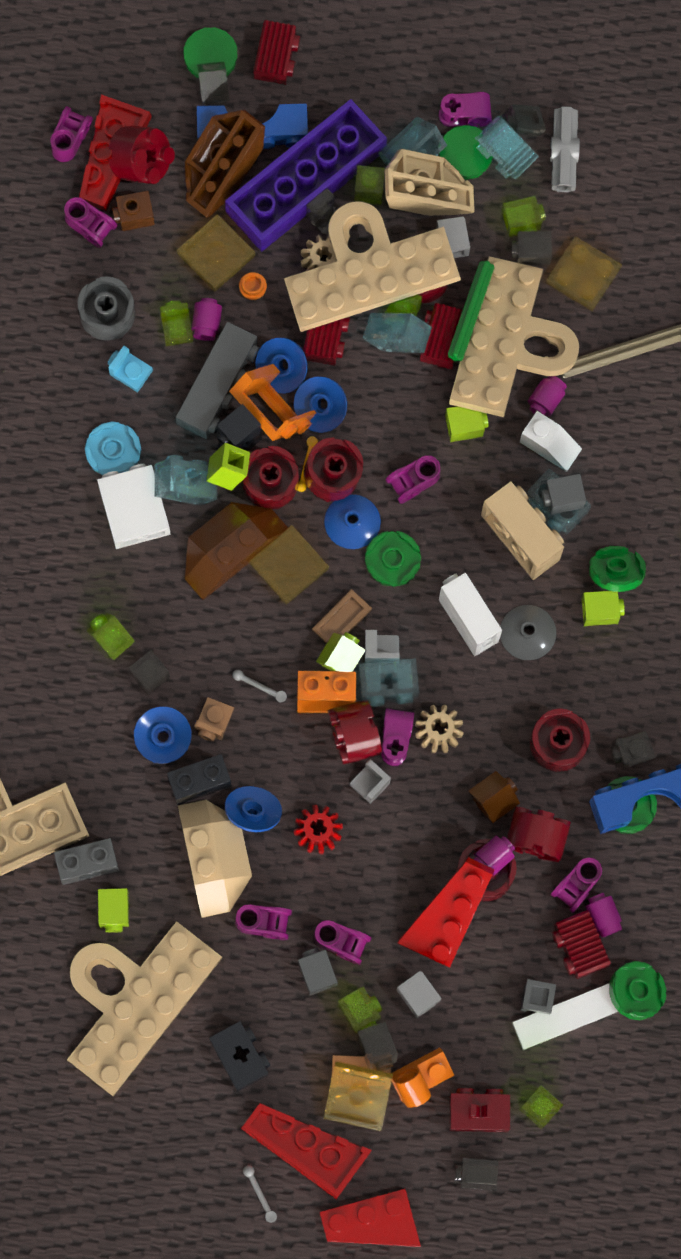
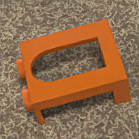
M274 364L245 372L229 391L260 422L261 428L272 441L283 437L288 439L294 433L302 434L311 426L310 420L316 414L312 410L297 416L275 391L270 383L280 371ZM258 393L281 419L283 424L279 428L272 425L248 397L249 395Z
M298 671L297 713H328L329 709L356 701V672Z

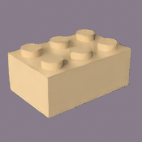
M510 481L484 501L481 516L532 580H534L560 561L564 549L562 545L564 541L556 530L553 529L551 531L544 523L546 518L538 508L533 509L527 502L529 498L526 492L520 486L515 487Z

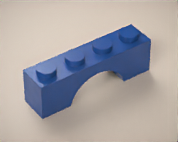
M279 104L273 117L262 123L265 126L263 149H271L275 145H286V147L291 148L308 134L307 104ZM197 106L198 139L212 116L228 113L225 106Z
M681 764L677 765L676 770L666 773L665 769L655 771L649 774V779L640 782L638 778L627 780L622 783L623 787L612 790L611 786L596 790L595 796L589 801L600 834L628 826L632 820V811L635 803L648 795L666 796L681 808Z

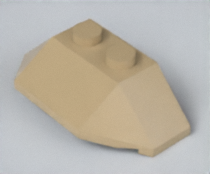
M400 149L386 167L385 193L389 208L428 216L474 213L473 185L468 180L465 181L459 171L444 157Z
M207 800L179 805L178 809L201 918L230 912L252 877L242 829L235 826L228 819L223 809Z

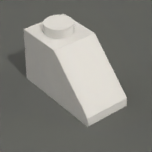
M538 411L522 432L520 443L566 472L582 450L559 424Z

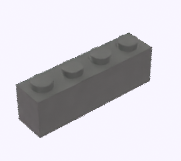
M229 322L226 323L176 416V424L205 439H207L210 432L216 433L217 424L221 422V419L218 417L222 409L228 410L234 398L229 391L247 372L244 370L248 361L253 362L260 349L257 346L256 335Z

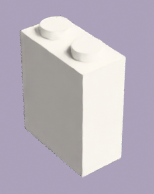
M134 465L127 472L118 473V471H112L102 475L101 479H97L116 549L171 535L152 465Z
M464 573L461 576L454 574L444 580L439 601L474 657L497 644L502 629L467 574Z

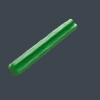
M481 261L477 267L448 351V357L453 361L457 362L464 359L495 269L494 265L489 261Z

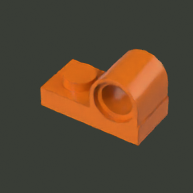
M441 1048L389 1074L400 1100L409 1108L418 1107L427 1102L431 1097L430 1088L455 1076Z

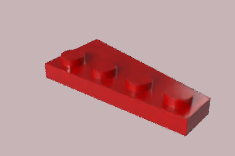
M101 94L99 115L96 116V129L93 141L90 144V157L85 168L79 198L84 199L96 208L106 211L121 179L114 175L109 165V159H112V150L109 149L110 141L121 127H147L152 115L149 111Z
M468 857L442 890L431 900L425 910L414 920L408 930L403 933L397 943L450 968L495 869Z
M260 1103L241 1128L336 1200L372 1151L366 1147L348 1142L349 1140L342 1137H336L321 1131L320 1128L311 1124L307 1125L297 1121L294 1117Z

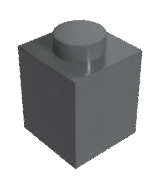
M580 474L547 480L545 490H541L544 507L549 506L550 514L582 509L586 503Z
M314 948L302 953L303 958L298 959V964L309 995L337 986L338 982L326 950L319 952L318 948Z

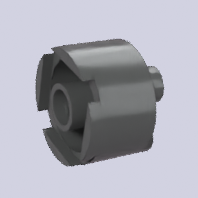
M100 277L82 288L78 297V311L84 330L100 340L122 338L131 329L135 320L134 300L127 286L119 279ZM107 306L111 307V309H108L107 311H102L105 310Z

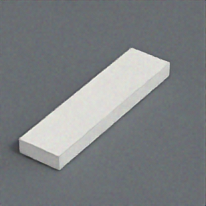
M606 984L554 1005L550 1015L537 1012L514 1021L512 1024L522 1049L525 1050L617 1013L618 1010L612 1004L609 995V984Z

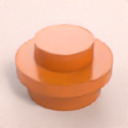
M247 273L239 282L240 293L249 300L261 298L267 289L266 280L259 273Z

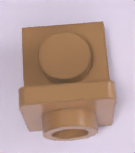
M208 697L200 717L194 725L195 730L199 731L198 736L214 742L215 738L222 740L234 707Z

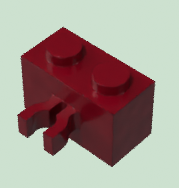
M457 1088L456 1093L450 1094L449 1131L509 1132L510 1095L503 1094V1089H486V1094H474V1089Z

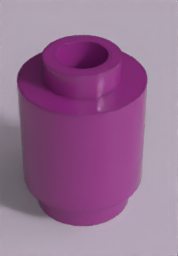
M202 298L201 302L195 303L191 328L195 339L214 341L216 335L219 334L222 306L217 304V300Z
M556 376L543 378L528 399L530 411L534 414L538 411L545 416H551L565 396L566 384Z
M494 836L474 854V860L495 869L493 876H495L515 858L513 854L515 847L506 837L503 836L500 839Z
M601 893L588 899L590 904L585 906V909L590 912V916L601 938L622 930L620 924L622 919L612 896L605 897V894Z

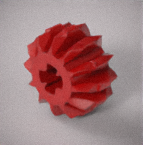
M313 805L312 815L308 810H302V815L306 820L296 818L295 824L302 828L295 829L294 836H303L298 841L300 847L309 842L308 853H312L314 846H318V852L321 855L324 854V844L330 850L335 849L331 839L341 841L342 836L335 831L342 830L343 825L342 823H334L339 817L337 813H333L329 817L327 816L329 813L328 806L323 808L322 813H318V806ZM317 823L323 824L325 833L322 834L320 832V836L314 835V829L311 828L312 825L317 827Z

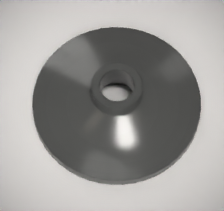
M522 605L512 609L506 614L500 626L502 629L500 638L504 648L518 659H539L552 649L556 640V626L552 617L545 610L537 606ZM526 626H531L534 629V633L527 635L523 629Z

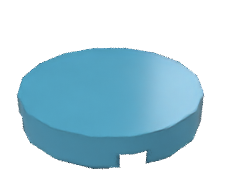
M112 421L103 423L92 430L85 445L87 462L99 474L104 475L112 471L123 473L129 471L130 467L138 463L141 446L139 437L132 428Z

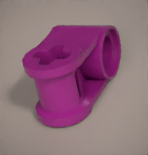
M485 92L446 95L443 97L438 114L440 122L447 127L463 125L478 127V124L479 127L490 125L492 123L490 95Z
M68 106L64 108L50 139L52 155L56 160L68 162L74 158L92 125V116H82L73 112ZM61 143H67L70 145L66 149H60L57 147Z
M71 198L65 204L66 223L97 248L102 247L104 238L111 230H115L117 227L116 222L111 217L97 210L82 198ZM78 209L83 211L84 215L74 218L70 213Z
M426 455L394 471L385 480L388 484H392L399 496V503L403 504L438 482L440 478V464L435 457ZM425 466H431L435 469V473L432 476H424L420 473V470Z
M386 708L382 732L384 735L381 757L386 764L398 766L405 761L407 756L414 712ZM392 745L398 746L397 756L391 755Z
M594 858L582 859L570 874L566 875L551 893V896L553 898L558 897L570 907V912L574 913L602 875L601 864ZM591 865L594 867L596 876L593 879H585L580 872L582 866Z
M244 905L237 911L235 925L238 930L245 934L288 940L289 935L286 933L288 916L292 915V910L281 907ZM246 912L253 913L257 922L253 926H245L242 924L240 916ZM277 918H279L278 929L275 928Z
M330 920L319 923L314 931V941L317 946L356 965H361L362 960L360 957L366 943H369L372 939L360 931L347 928ZM321 929H332L335 933V939L332 942L321 940L319 935ZM357 941L354 951L351 952L354 942Z

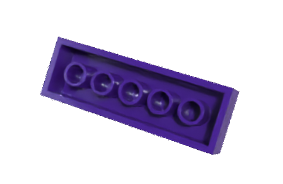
M350 99L225 200L226 213L262 252L384 153L387 147V137Z

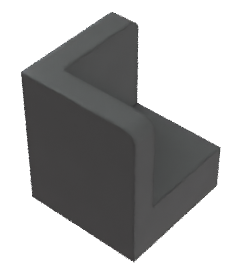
M527 979L524 984L520 1011L526 1012L529 1010L550 1015L556 984Z

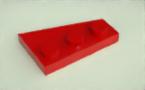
M405 1189L319 1212L327 1242L421 1247Z

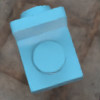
M123 346L120 351L116 350L108 361L110 375L137 393L153 371L151 366L130 354L129 348Z

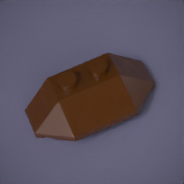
M245 110L212 116L185 160L186 201L206 217H210L221 207L225 200L238 190L264 146L265 126Z
M231 502L188 537L185 580L199 597L204 600L290 529L272 509Z

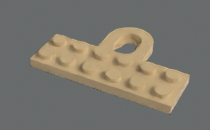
M364 202L347 203L336 210L330 219L328 230L337 259L336 262L284 278L301 332L461 280L444 227L390 244L381 214L375 207ZM355 224L363 225L366 232L374 238L372 247L364 253H356L348 248L349 231Z
M489 256L488 261L494 265L495 269L464 359L460 361L449 404L504 417L516 370L519 369L544 376L562 375L575 365L579 353V342L575 333L567 326L531 316L543 269ZM540 336L545 338L549 344L555 345L559 352L554 357L536 356L525 349L524 343L530 337Z
M0 779V876L89 837L66 783L12 806Z
M177 921L141 967L118 949L108 944L95 943L81 949L71 963V982L78 994L100 1010L103 1015L67 1060L110 1095L114 1096L217 966L222 956ZM96 965H104L107 968L120 970L125 977V985L122 991L113 996L101 993L98 990L96 981L91 976L92 968Z

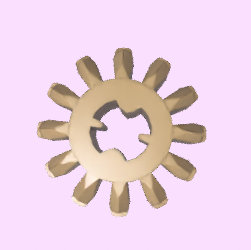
M318 234L316 236V243L308 240L306 242L308 249L301 250V256L304 258L301 260V267L307 268L306 271L337 261L329 235L326 241H322V237ZM322 255L328 256L326 262L320 261Z
M432 705L430 707L431 715L426 711H422L420 716L424 721L418 720L415 723V727L422 729L416 732V738H425L421 744L423 748L432 743V753L437 752L438 745H441L443 753H447V743L456 748L458 742L455 738H462L463 731L456 729L463 725V721L459 719L453 721L457 711L453 710L449 715L446 714V705H442L441 712H437L435 705ZM436 723H439L441 727H446L442 735H439L438 731L432 730L435 728Z

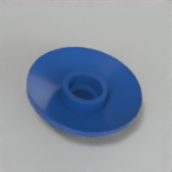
M281 337L271 339L261 346L256 356V369L274 364L280 371L270 383L275 391L283 394L296 390L303 383L307 374V360L301 347L294 341ZM284 359L288 363V369H285L283 367Z
M323 376L313 377L303 382L296 391L294 410L297 416L314 410L316 414L310 420L312 424L308 429L319 433L328 432L337 428L344 420L347 412V399L341 386L334 380ZM322 399H325L328 403L326 409L321 407Z
M349 495L344 499L334 501L329 506L325 514L324 524L329 538L335 544L346 549H359L367 546L378 535L381 519L378 509L370 500L359 495ZM351 515L358 518V521L354 524L349 523L347 520Z
M156 707L145 712L137 721L134 730V741L138 751L149 761L160 764L171 763L182 757L188 750L191 743V728L188 720L179 711L170 707ZM166 732L169 738L167 741L161 742L157 738L158 734Z
M246 786L235 789L228 795L225 801V813L228 819L235 826L246 831H268L274 828L281 819L282 807L279 800L269 791L259 787Z

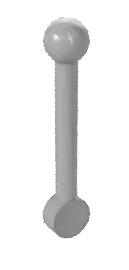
M235 670L232 674L233 679L237 681L242 680L276 697V700L280 703L284 702L287 698V694L284 691L277 692L243 675L241 670Z
M251 1165L245 1166L243 1174L250 1179L266 1212L265 1219L269 1223L275 1222L277 1214L271 1211L254 1176V1168Z

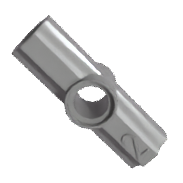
M572 107L554 109L550 162H552V190L557 192H570L576 189V163L579 160L580 141L577 138L578 110Z

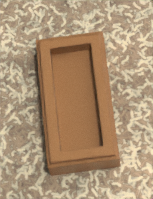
M351 589L312 628V631L327 644L333 633L344 635L345 632L350 633L372 608Z

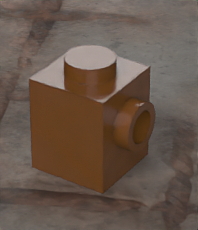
M149 191L116 197L117 207H112L114 221L116 224L121 223L122 231L155 225Z
M497 771L469 790L480 812L492 823L520 804L515 794L518 789L509 777L504 779Z

